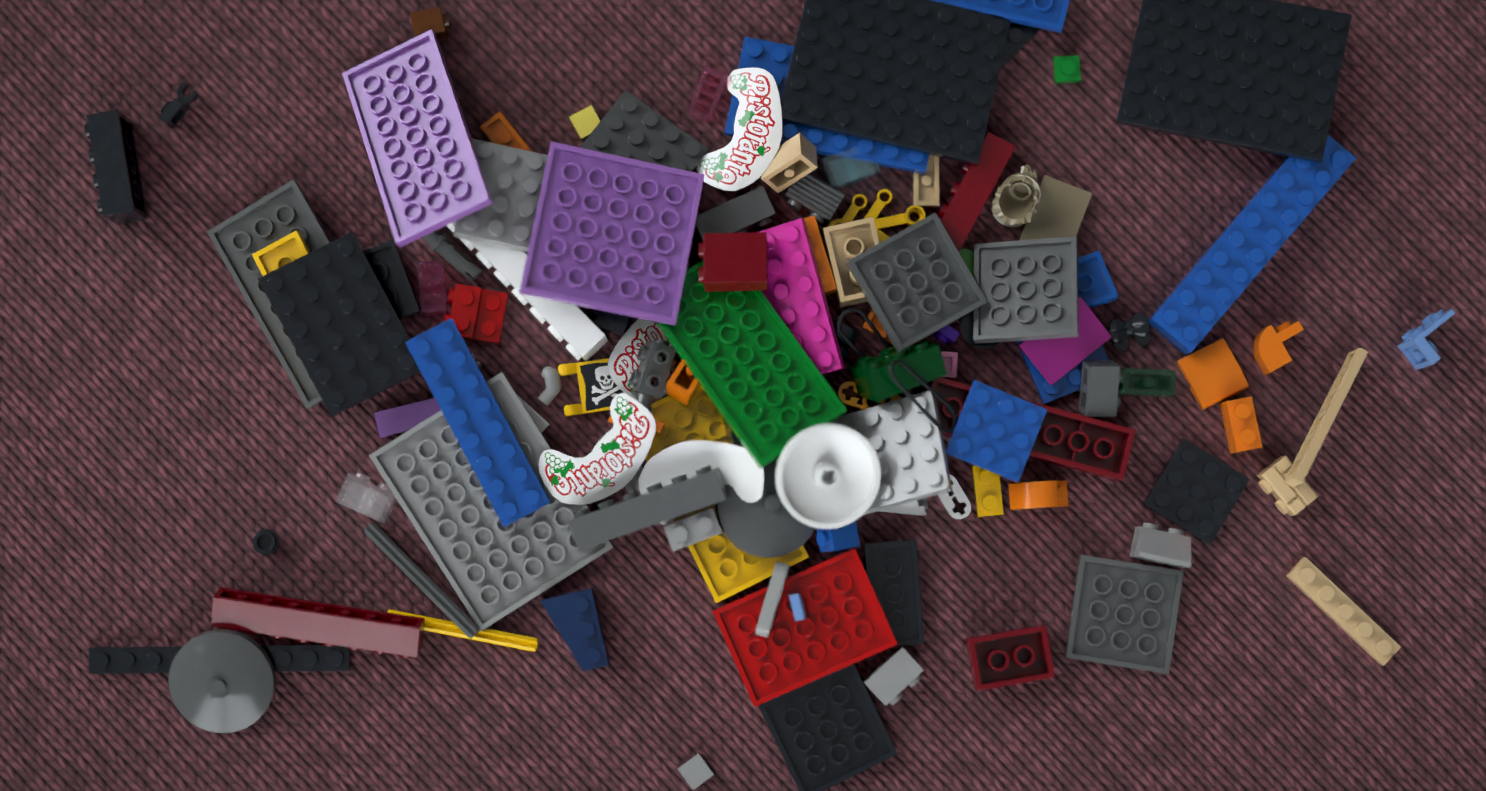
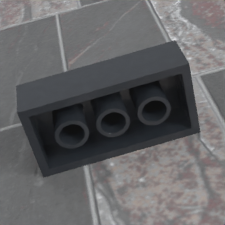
M118 110L86 115L87 123L84 125L87 138L91 141L92 148L89 149V158L91 163L95 165L96 174H93V183L95 188L99 190L100 199H97L99 213L117 225L148 219L132 121Z

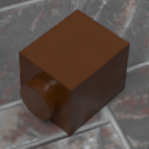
M440 7L410 13L415 37L432 29L438 40L448 38L447 29H451L448 14H443Z

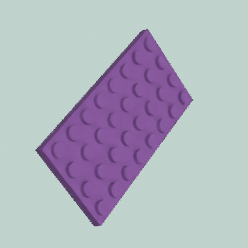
M432 29L342 73L395 242L399 247L409 244L493 203L437 36Z

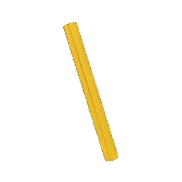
M396 610L387 611V613L425 618L424 631L535 652L538 648L539 639L486 628L482 631L479 630L473 638H469L452 621Z

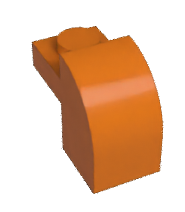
M1288 320L1275 328L1277 333L1273 326L1269 325L1263 328L1255 337L1253 355L1264 375L1292 361L1282 342L1304 330L1299 321L1291 324Z
M1056 480L1008 484L1010 510L1069 506L1067 481Z

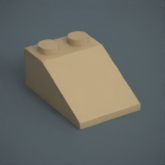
M869 217L823 228L830 268L837 287L836 295L839 308L868 302L846 262L880 243L874 218Z

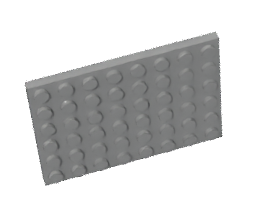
M503 372L488 380L487 384L550 500L549 504L503 527L441 410L369 455L480 631L613 548L611 542L606 541L580 551L578 550L568 521L575 518V512L588 508L586 504L562 503L552 496L539 474V459L543 451L551 448Z

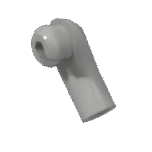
M547 366L542 370L541 375L545 379L546 389L538 397L547 406L560 392L562 387L558 370L551 366Z

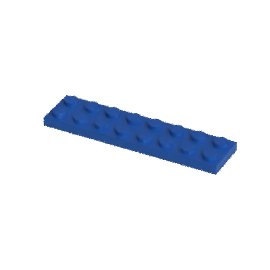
M453 318L405 342L503 527L549 504L550 500Z

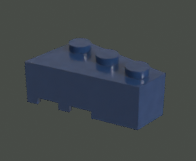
M593 588L540 600L583 671L610 665Z

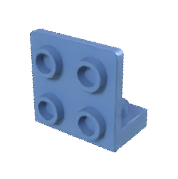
M1441 309L1436 313L1429 314L1421 321L1423 325L1416 329L1412 328L1401 337L1404 341L1397 345V347L1416 370L1431 366L1441 359L1437 354L1438 349L1431 341H1426L1425 337L1456 313L1453 309L1445 312Z

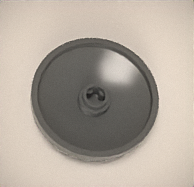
M779 457L763 467L764 487L761 499L754 503L743 501L736 494L733 487L727 484L725 487L729 497L724 501L716 503L717 519L726 538L742 552L759 558H776L795 551L808 540L814 530V527L808 526L792 516L778 496L775 473Z
M210 630L193 637L179 650L169 672V690L179 712L195 726L215 733L236 732L255 723L267 710L275 692V671L266 651L249 636L233 630Z

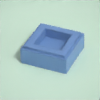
M802 594L790 595L789 598L795 621L806 619L807 614Z

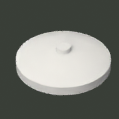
M834 423L814 425L794 436L783 449L778 459L775 473L776 489L784 507L800 522L819 529L843 527L861 517L876 498L881 479L880 463L874 448L868 440L850 427Z

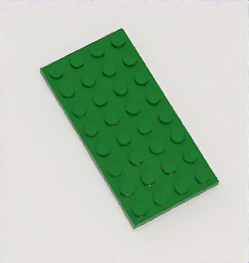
M704 260L686 270L675 326L656 323L761 469L778 458L787 443L798 433L814 425L832 423L846 414L847 409L762 291L705 292L704 283H699V267H704Z

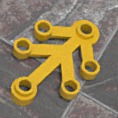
M882 189L878 192L877 200L864 217V219L874 218L879 242L881 243L890 237L879 229L903 224L911 226L925 218V211L922 207L913 205L904 214L876 219L884 206L888 205L892 200V193L887 189ZM863 194L855 195L851 206L843 218L831 221L828 227L852 222L858 211L866 207L867 198ZM880 194H888L889 200L886 202L881 201ZM855 199H863L864 205L857 206L855 204ZM910 214H918L919 220L916 222L912 221Z

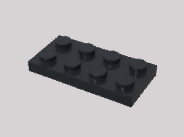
M916 540L865 543L866 573L898 643L895 646L924 644Z

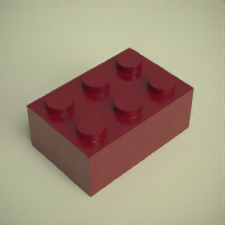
M1036 625L965 638L974 690L976 691L1055 678L1046 625Z

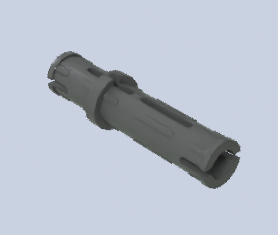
M434 231L421 237L430 245V249L433 252H438L471 283L482 273V270L455 248L444 234L441 235L438 231Z

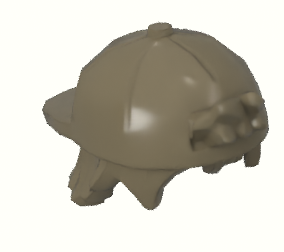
M1026 164L1021 167L1020 173L1012 174L1006 178L1002 185L997 188L996 197L992 201L993 217L1007 227L1017 228L1026 222L1030 223L1033 214L1038 212L1037 206L1041 197L1037 170H1032L1031 166Z

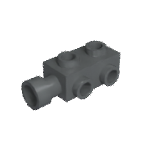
M655 338L654 341L646 342V345L640 347L637 354L640 365L638 370H634L630 377V384L633 385L632 392L638 393L636 400L646 407L650 413L653 409L651 407L652 400L661 399L667 393L666 384L669 372L674 369L677 360L675 348L669 347V342ZM659 353L663 354L662 361L658 360ZM652 377L656 379L654 386L650 383Z

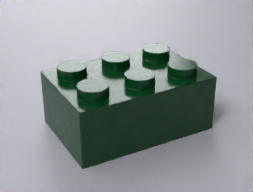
M921 340L902 351H896L895 347L885 348L880 351L881 355L873 358L872 356L860 358L857 360L858 364L850 366L858 395L876 402L903 392L890 376L889 367L894 360L904 362L926 383L947 375L939 345ZM900 364L894 365L893 372L895 377L907 390L922 385Z

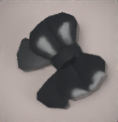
M1135 313L1130 321L1123 322L1115 318L1109 323L1108 331L1112 336L1111 339L1114 341L1112 344L1119 351H1126L1128 349V336L1133 335L1141 347L1146 345L1151 337L1149 321L1142 313Z

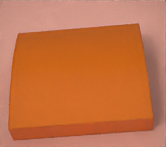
M1223 338L1177 361L1178 367L1190 384V391L1202 410L1249 386L1239 364Z

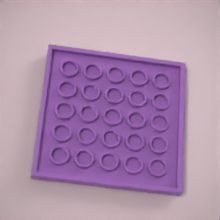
M551 142L519 293L675 326L705 174Z

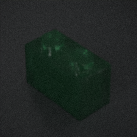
M1122 368V382L1119 383L1118 393L1120 396L1175 397L1176 371Z

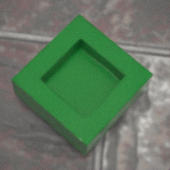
M1079 55L1053 57L1054 84L1078 83L1081 81Z

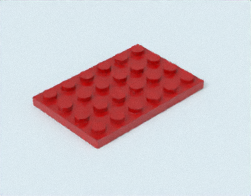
M856 548L786 578L768 638L755 634L768 587L713 610L754 707L898 644ZM800 593L802 594L807 617L806 619L795 621L789 596Z

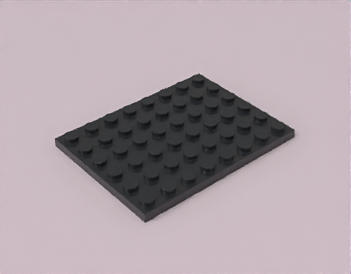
M806 0L781 99L782 121L978 165L1011 20L931 0Z
M1143 0L1116 124L1321 163L1352 14L1275 0Z

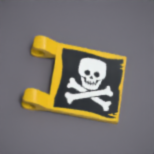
M609 358L560 364L558 366L560 376L577 374L581 404L564 406L565 416L610 410L613 398L618 394L624 393L609 374Z

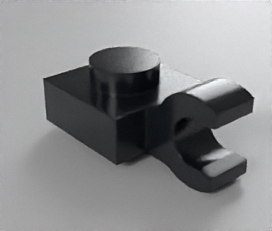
M186 83L179 85L177 89L178 98H174L172 102H167L161 109L162 114L158 117L172 129L188 112V106L199 97L196 91H193L190 96H185L184 93L189 87Z

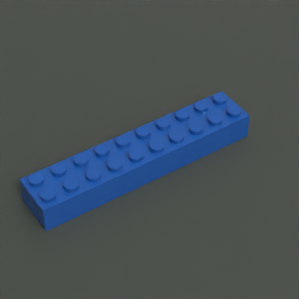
M1329 135L1327 136L1321 163L1286 157L1148 319L1149 325L1184 355L1191 353L1356 158Z

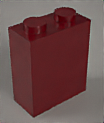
M766 232L704 234V243H699V258H704V267H699V283H704L705 292L768 291Z

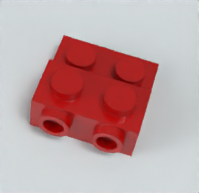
M456 284L455 289H450L448 304H452L451 314L445 315L444 322L453 318L463 339L500 344L509 294L486 290L481 287Z

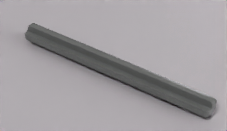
M371 523L366 527L364 533L469 638H473L479 632V627L375 523Z

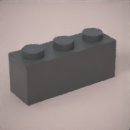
M761 186L697 215L695 227L704 243V234L750 233L749 229L753 227L764 228L773 223L772 219L775 218L776 213L764 187Z

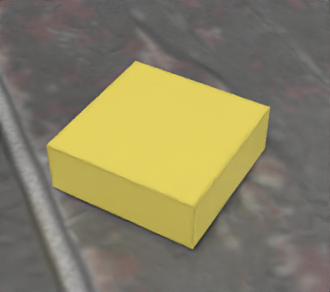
M592 105L569 117L581 141L588 138L601 122Z

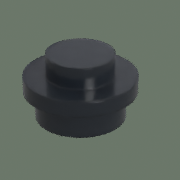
M268 529L259 531L253 539V546L261 555L275 553L280 545L278 535Z

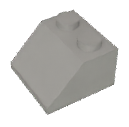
M1144 522L1143 527H1135L1129 557L1178 568L1191 567V537L1184 536L1183 530L1169 528L1168 532L1158 530L1159 525Z

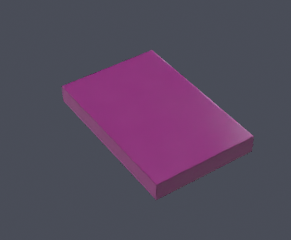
M1079 296V337L1025 340L1019 343L1018 346L1048 384L1052 385L1112 336Z

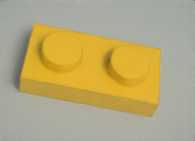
M975 465L971 466L977 517L1004 515L1000 476Z

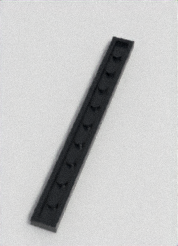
M260 645L271 659L275 672L351 670V650L345 646ZM183 646L90 647L89 674L169 673L175 656Z

